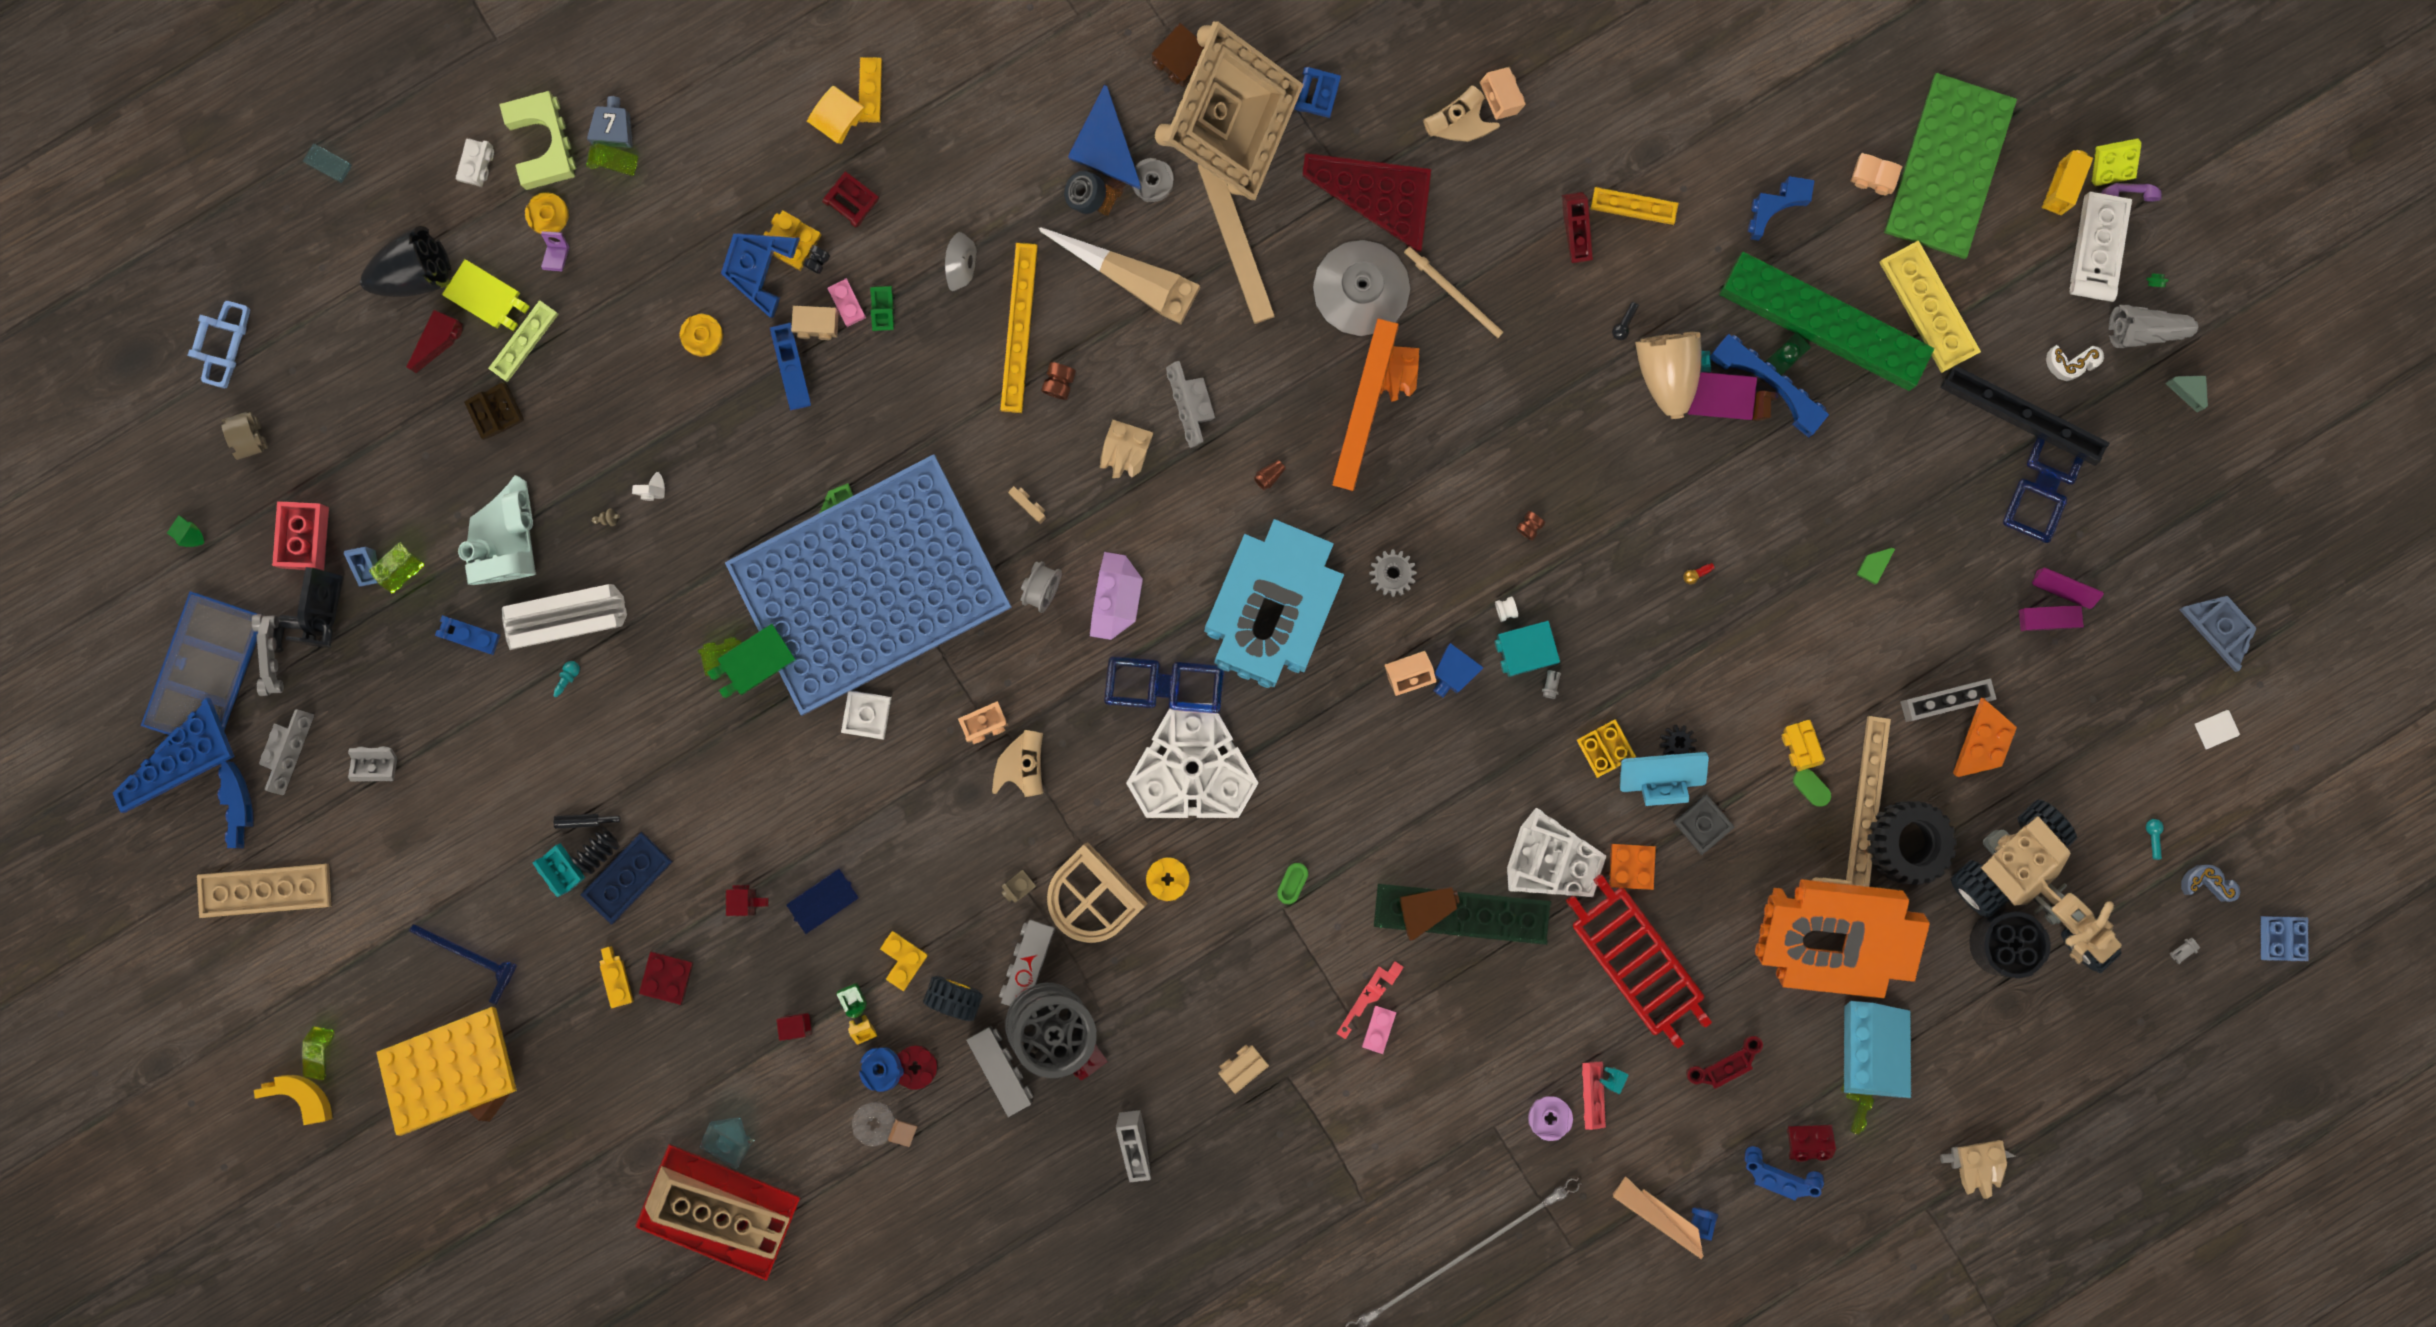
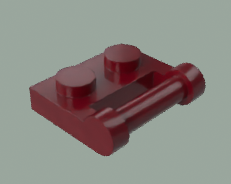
M845 171L826 194L822 202L827 206L833 207L851 221V225L857 228L877 203L879 197ZM837 194H840L858 208V213L854 214L835 199Z

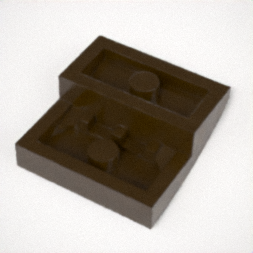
M501 382L488 391L479 392L464 401L482 440L497 435L524 421L506 382Z

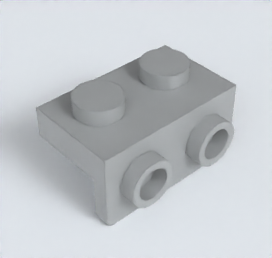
M381 746L378 748L357 747L349 749L348 754L351 757L348 778L351 782L394 781L397 756L392 748Z

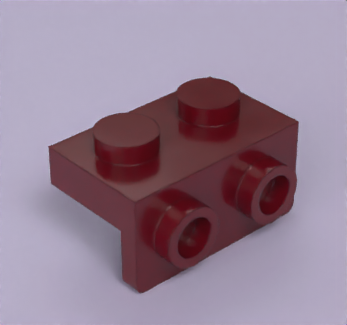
M1832 1125L1788 1126L1790 1160L1803 1162L1808 1159H1818L1819 1161H1826L1833 1158L1836 1145Z

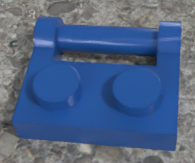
M1305 67L1302 82L1304 85L1294 109L1330 118L1341 76ZM1312 78H1317L1318 82L1312 104H1308L1306 99Z

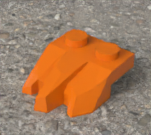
M1393 347L1381 394L1384 390L1389 392L1391 402L1398 400L1400 391H1403L1406 396L1410 397L1416 390L1419 348Z

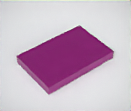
M1700 372L1697 391L1687 414L1752 420L1757 377Z

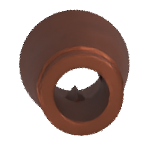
M1276 460L1256 472L1254 481L1262 490L1270 489L1286 468L1279 460Z

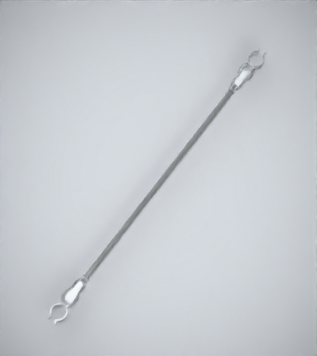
M1575 1179L1567 1180L1565 1187L1559 1186L1554 1189L1553 1193L1548 1195L1535 1208L1381 1308L1378 1307L1368 1313H1363L1357 1318V1322H1348L1346 1327L1351 1323H1359L1360 1326L1358 1327H1368L1384 1310L1543 1207L1552 1205L1557 1201H1562L1568 1196V1192H1577L1581 1183H1578V1188L1575 1191L1567 1190L1566 1192L1567 1183Z

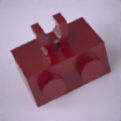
M732 885V889L726 890V916L756 915V907L769 906V898H756V889H749V885Z

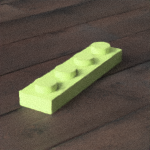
M539 300L488 369L508 382L559 314Z

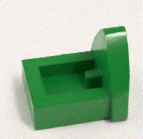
M178 515L167 534L175 539L176 544L179 546L195 547L203 545L204 539L199 528L194 523Z

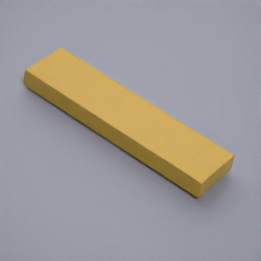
M1595 187L1590 209L1674 225L1678 203Z

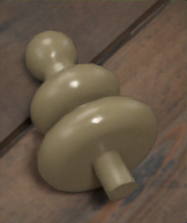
M610 508L606 512H601L599 517L594 516L592 522L594 524L601 522L602 525L609 524L610 526H615L620 515Z

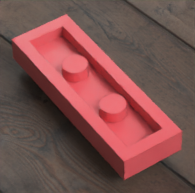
M1603 1062L1582 1063L1585 1129L1606 1128L1604 1085L1599 1082L1600 1078L1604 1079Z

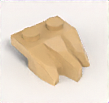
M1112 420L1103 446L1100 468L1106 469L1108 466H1112V478H1120L1124 470L1128 471L1130 477H1134L1141 472L1153 432Z
M2002 1140L1957 1147L1961 1168H1959L1961 1182L1967 1195L1974 1193L1975 1188L1978 1187L1983 1199H1988L1992 1196V1184L1998 1188L2001 1187L2007 1167Z

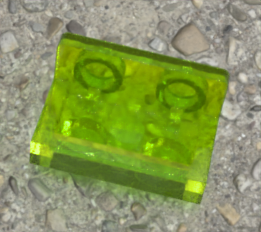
M400 542L372 566L369 572L380 586L393 594L425 564L421 559L409 552L405 545Z

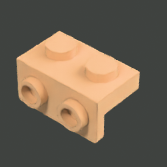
M998 701L958 718L967 742H973V744L984 741V736L993 733V736L1004 732V727L1008 726Z

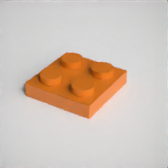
M1611 844L1610 887L1654 890L1656 846Z

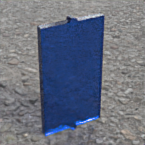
M838 869L786 904V906L794 916V921L798 922L805 934H808L859 899V897L852 888L851 881H848L842 871Z

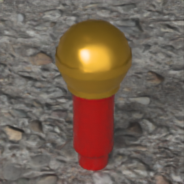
M1711 563L1697 570H1688L1683 575L1684 581L1689 585L1695 584L1699 577L1711 572L1715 567Z

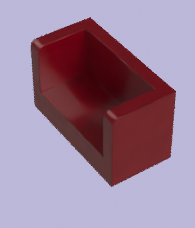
M809 1013L783 1016L776 1019L779 1041L812 1035Z

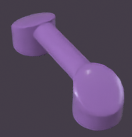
M2115 183L2101 191V194L2119 197V192L2144 193V201H2158L2162 199L2161 190L2151 184Z

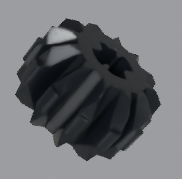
M1677 724L1673 725V731L1670 728H1666L1665 732L1667 735L1660 736L1666 743L1659 744L1660 747L1667 748L1663 755H1667L1670 752L1671 755L1690 753L1688 750L1695 751L1696 747L1692 746L1691 743L1697 742V739H1690L1694 732L1691 730L1685 733L1687 729L1685 725L1680 728V731ZM1675 738L1682 740V742L1680 743V745L1682 746L1681 748L1680 746L1675 747Z

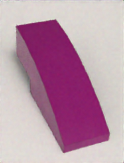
M2082 606L2038 607L2019 610L2021 631L2084 627Z

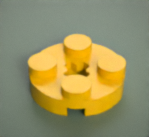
M1162 858L1154 862L1149 868L1146 875L1147 887L1151 894L1160 900H1176L1184 894L1189 886V873L1184 864L1177 859ZM1166 873H1170V877H1174V882H1170V886H1166V883L1161 880L1162 877L1166 876Z

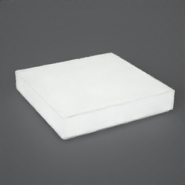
M849 691L841 733L884 740L892 697Z

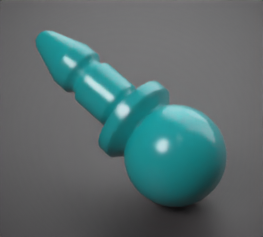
M568 661L563 665V672L559 674L561 679L555 687L554 697H558L564 691L568 682H573V678L579 674L580 667L578 663Z

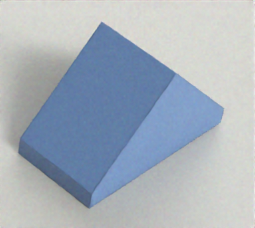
M361 547L344 551V555L359 587L380 583L381 579L375 550Z

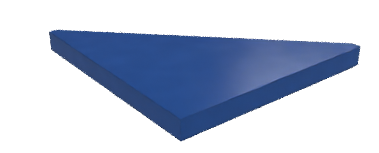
M1104 85L1068 158L1141 190L1142 186L1109 89Z

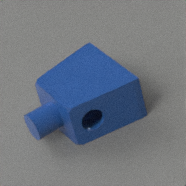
M1450 643L1434 672L1435 678L1439 680V683L1433 691L1442 698H1444L1449 689L1458 693L1483 667Z

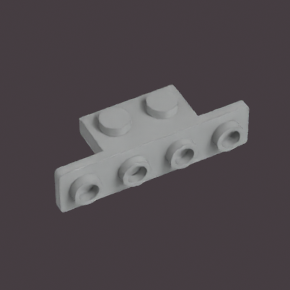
M1176 361L1166 367L1167 378L1171 383L1173 398L1176 401L1179 418L1185 430V438L1188 441L1189 447L1193 448L1203 442L1198 423L1215 419L1204 378L1186 381L1180 361Z
M295 709L288 728L278 724L273 725L259 762L260 765L272 770L265 787L266 791L279 795L285 794L314 714Z

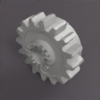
M1394 549L1391 550L1390 555L1384 551L1382 553L1383 558L1376 556L1375 559L1378 563L1371 564V567L1375 569L1369 572L1370 576H1374L1371 584L1376 583L1378 586L1375 590L1379 591L1382 589L1384 596L1387 592L1391 593V597H1394L1396 592L1402 596L1403 589L1407 591L1411 589L1408 583H1415V580L1411 578V576L1417 574L1416 571L1411 570L1415 563L1409 564L1410 556L1403 558V551H1400L1398 555H1395ZM1394 568L1398 571L1399 576L1391 579L1387 574V570Z

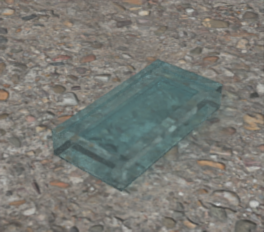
M314 143L303 160L305 164L340 183L343 182L352 167L349 162Z

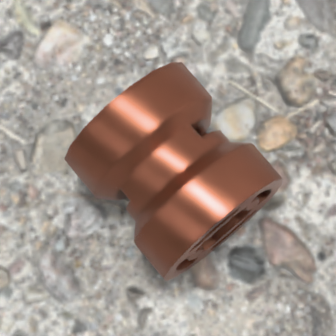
M1528 511L1524 516L1525 521L1519 523L1516 530L1527 539L1533 541L1537 536V529H1542L1545 521L1535 513Z

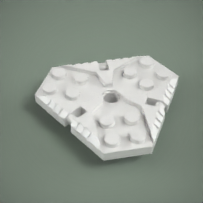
M1172 703L1152 738L1153 743L1150 748H1146L1126 783L1145 817L1188 818V816H1197V818H1239L1257 787L1258 781L1239 748H1235L1232 743L1233 738L1212 703ZM1160 746L1167 748L1163 756L1157 753ZM1225 746L1228 753L1221 756L1218 749ZM1189 762H1196L1199 769L1195 774L1187 772L1186 766ZM1188 800H1197V807H1188Z

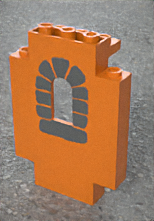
M1801 879L1799 887L1795 889V899L1787 898L1782 888L1773 889L1772 895L1768 898V904L1765 905V916L1763 924L1760 926L1759 943L1756 944L1755 955L1762 965L1777 967L1776 977L1779 979L1782 987L1885 998L1889 979L1915 982L1930 922L1924 913L1907 911L1909 899L1902 890ZM1810 931L1846 934L1842 952L1807 948L1803 944V938Z

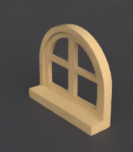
M1088 842L1055 873L1047 893L1049 913L1056 926L1070 938L1087 943L1101 942L1113 937L1148 904ZM1081 862L1102 882L1087 898L1066 879ZM1063 883L1082 902L1066 918L1059 903V893ZM1107 888L1127 907L1112 924L1091 905ZM1088 908L1106 928L1097 931H1086L1075 927L1071 923Z

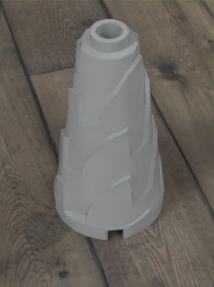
M2130 305L2115 307L2109 320V330H2114V335H2109L2111 343L2116 348L2146 346L2150 343L2182 340L2192 337L2198 331L2197 321L2189 315L2167 313V311L2148 310L2145 307Z

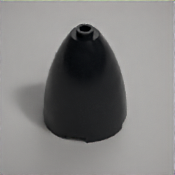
M418 226L399 235L382 247L366 265L361 274L360 284L365 291L380 296L407 297L421 295L448 286L451 282L448 278V270H451V265L440 240L435 241L429 234L428 228Z

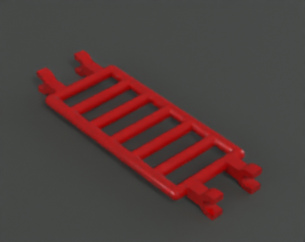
M1598 875L1593 881L1606 896L1605 900L1587 913L1575 896H1570L1565 900L1579 918L1573 923V929L1653 1035H1657L1663 1031L1672 1045L1678 1049L1685 1043L1671 1027L1673 1022L1691 1010L1701 1026L1706 1028L1712 1023L1698 1005L1704 999V994L1624 888H1619L1614 892L1603 875ZM1621 898L1629 909L1590 937L1583 926ZM1635 916L1641 927L1607 953L1603 954L1596 944L1631 917ZM1647 933L1655 944L1616 972L1609 961ZM1661 951L1668 961L1632 989H1629L1622 979L1657 952ZM1674 968L1681 979L1642 1007L1635 996ZM1687 986L1694 996L1658 1024H1655L1648 1014L1683 987Z

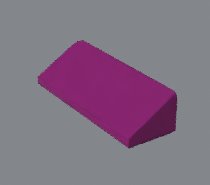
M2048 568L2037 570L2032 585L2088 609H2092L2104 594L2100 590Z

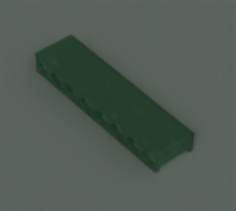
M1378 884L1373 927L1406 930L1399 897L1436 889ZM1457 892L1459 897V903L1456 904L1457 909L1426 931L1427 933L1547 945L1551 901Z

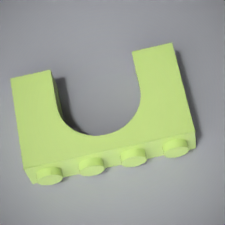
M546 91L499 104L504 124L510 130L532 124H541L547 126L551 131V146L543 156L515 164L520 184L524 189L529 190L575 177L574 170L576 169L574 158L569 155L568 150L571 149L568 137L564 136L563 130L566 129L563 118L559 117L560 103L557 97Z

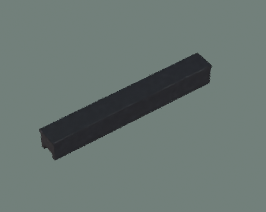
M1956 365L1949 370L1940 387L2094 466L2102 460V456L2110 444Z

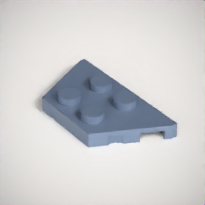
M2228 596L2181 607L2179 610L2226 663L2235 672L2239 671L2242 667L2240 664L2244 654L2249 649V642L2254 636L2256 627Z

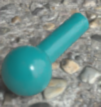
M2151 819L2146 824V831L2151 835L2153 860L2162 859L2160 834L2164 830V825L2158 819Z

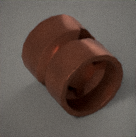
M1050 362L1047 370L1049 378L1044 380L1041 392L1057 399L1067 400L1071 390L1069 384L1073 383L1076 370L1059 363Z

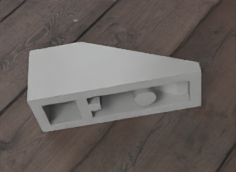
M1141 1111L1121 1112L1118 1116L1116 1131L1129 1182L1151 1180L1146 1133Z

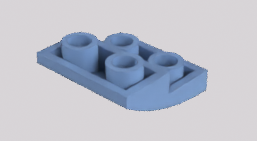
M2261 916V960L2308 961V917Z

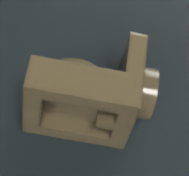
M1021 870L1007 883L1002 885L1004 889L1002 894L1009 902L1013 900L1014 903H1017L1037 886L1026 872Z

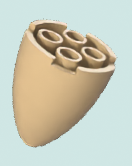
M1685 332L1683 335L1667 334L1641 339V342L1635 341L1641 372L1652 397L1666 415H1671V419L1683 418L1694 400L1700 378L1702 355L1700 332Z

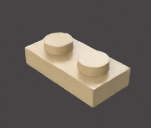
M1014 486L1008 492L1009 495L1041 524L1046 519L1043 514L1045 510L1037 502L1033 505L1028 500L1030 496L1022 488L1019 490Z

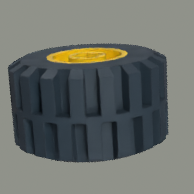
M933 976L923 1003L927 1007L964 1021H974L983 995L978 990L940 976Z

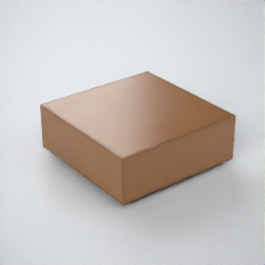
M896 1119L888 1140L910 1147L917 1126Z

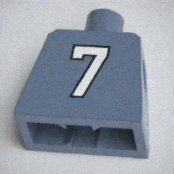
M608 96L607 107L595 108L587 140L592 145L632 148L630 114L626 109L620 108L621 99L619 97Z

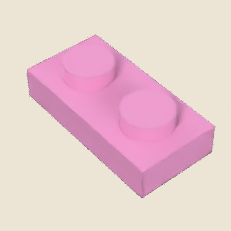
M847 279L828 287L847 327L866 318Z
M1375 1005L1362 1045L1363 1048L1381 1054L1384 1053L1396 1012Z

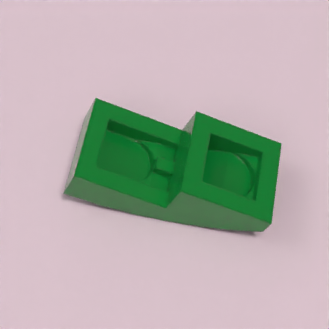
M870 287L872 331L894 330L893 287Z

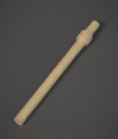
M1410 246L1405 250L1404 253L1416 263L1415 266L1420 271L1424 270L1497 338L1503 334V331L1437 272L1429 264L1430 261L1424 256L1421 257Z

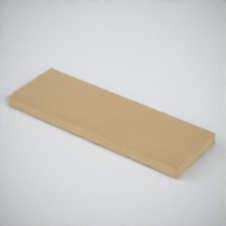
M329 864L197 875L199 918L332 907Z

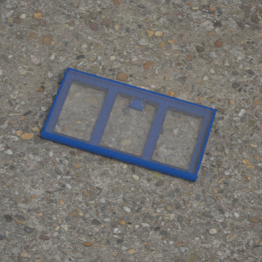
M190 591L141 726L170 735L188 719L187 716L192 711L195 712L202 705L201 702L205 698H211L221 725L225 730L257 642L258 632H255L252 628V616L257 613Z

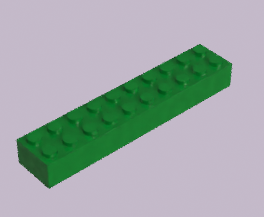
M1742 252L1737 258L1719 294L1793 333L1797 332L1801 337L1908 391L1917 386L1935 349L1745 252Z

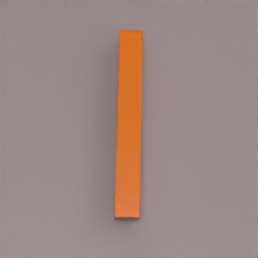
M1377 319L1333 480V486L1351 491L1355 490L1397 336L1398 323Z

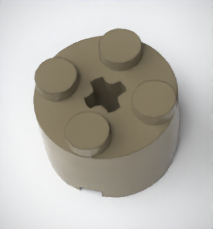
M243 412L221 420L224 423L222 430L229 448L235 449L236 452L232 454L236 460L262 453L265 449H268L264 436L261 437L258 431L262 428L257 416H253L252 412Z

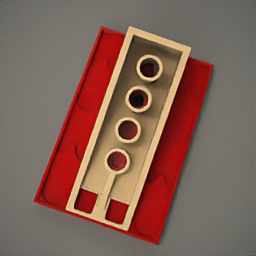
M668 1144L635 1226L645 1232L767 1281L800 1197L705 1159L697 1154Z

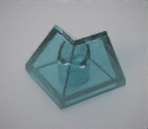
M741 1117L717 1120L709 1123L700 1148L737 1170L754 1139L745 1134Z

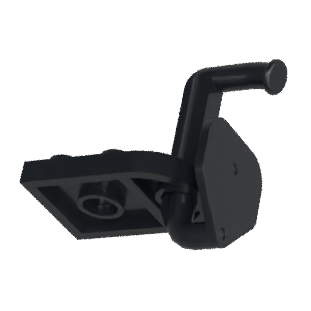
M306 567L297 617L286 615L278 617L279 625L278 628H274L273 637L276 639L277 644L274 653L283 652L282 640L285 628L303 630L302 638L286 636L285 640L315 647H331L333 637L332 626L336 617L343 576ZM322 635V640L317 641L316 636Z

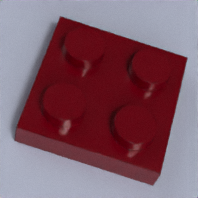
M650 952L639 994L682 1005L694 962Z

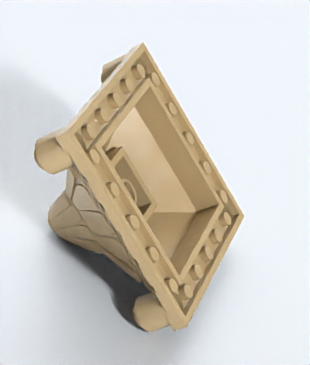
M1213 22L1212 25H1204L1198 30L1197 41L1204 49L1177 109L1176 116L1171 124H1161L1158 126L1155 132V139L1159 145L1174 147L1228 184V189L1232 194L1245 196L1249 200H1256L1304 84L1220 22Z

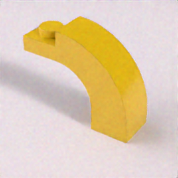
M297 1075L274 1077V1082L261 1084L260 1089L254 1090L255 1099L278 1094L288 1095L295 1099L301 1108L304 1125L333 1119L330 1103L325 1093L317 1084L305 1077Z

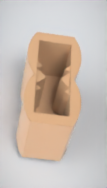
M1861 153L1858 157L1851 182L1855 183V186L1858 188H1873L1880 195L1892 194L1902 166Z

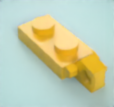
M612 946L601 949L603 960L600 961V969L611 1008L634 1002L623 960L620 959V956L614 955Z

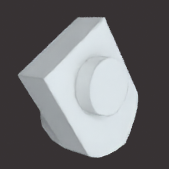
M656 472L651 478L649 485H633L632 494L639 495L642 500L653 501L654 498H664L665 484L661 474Z

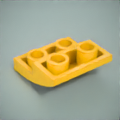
M832 86L815 106L807 122L836 143L842 144L850 127L858 124L865 107L836 86Z
M1616 719L1577 739L1597 778L1620 766L1623 759L1636 758Z

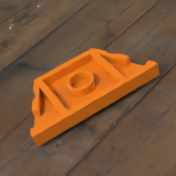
M1984 698L1980 699L1954 768L1953 774L1957 777L2002 767L2017 729L2011 721Z

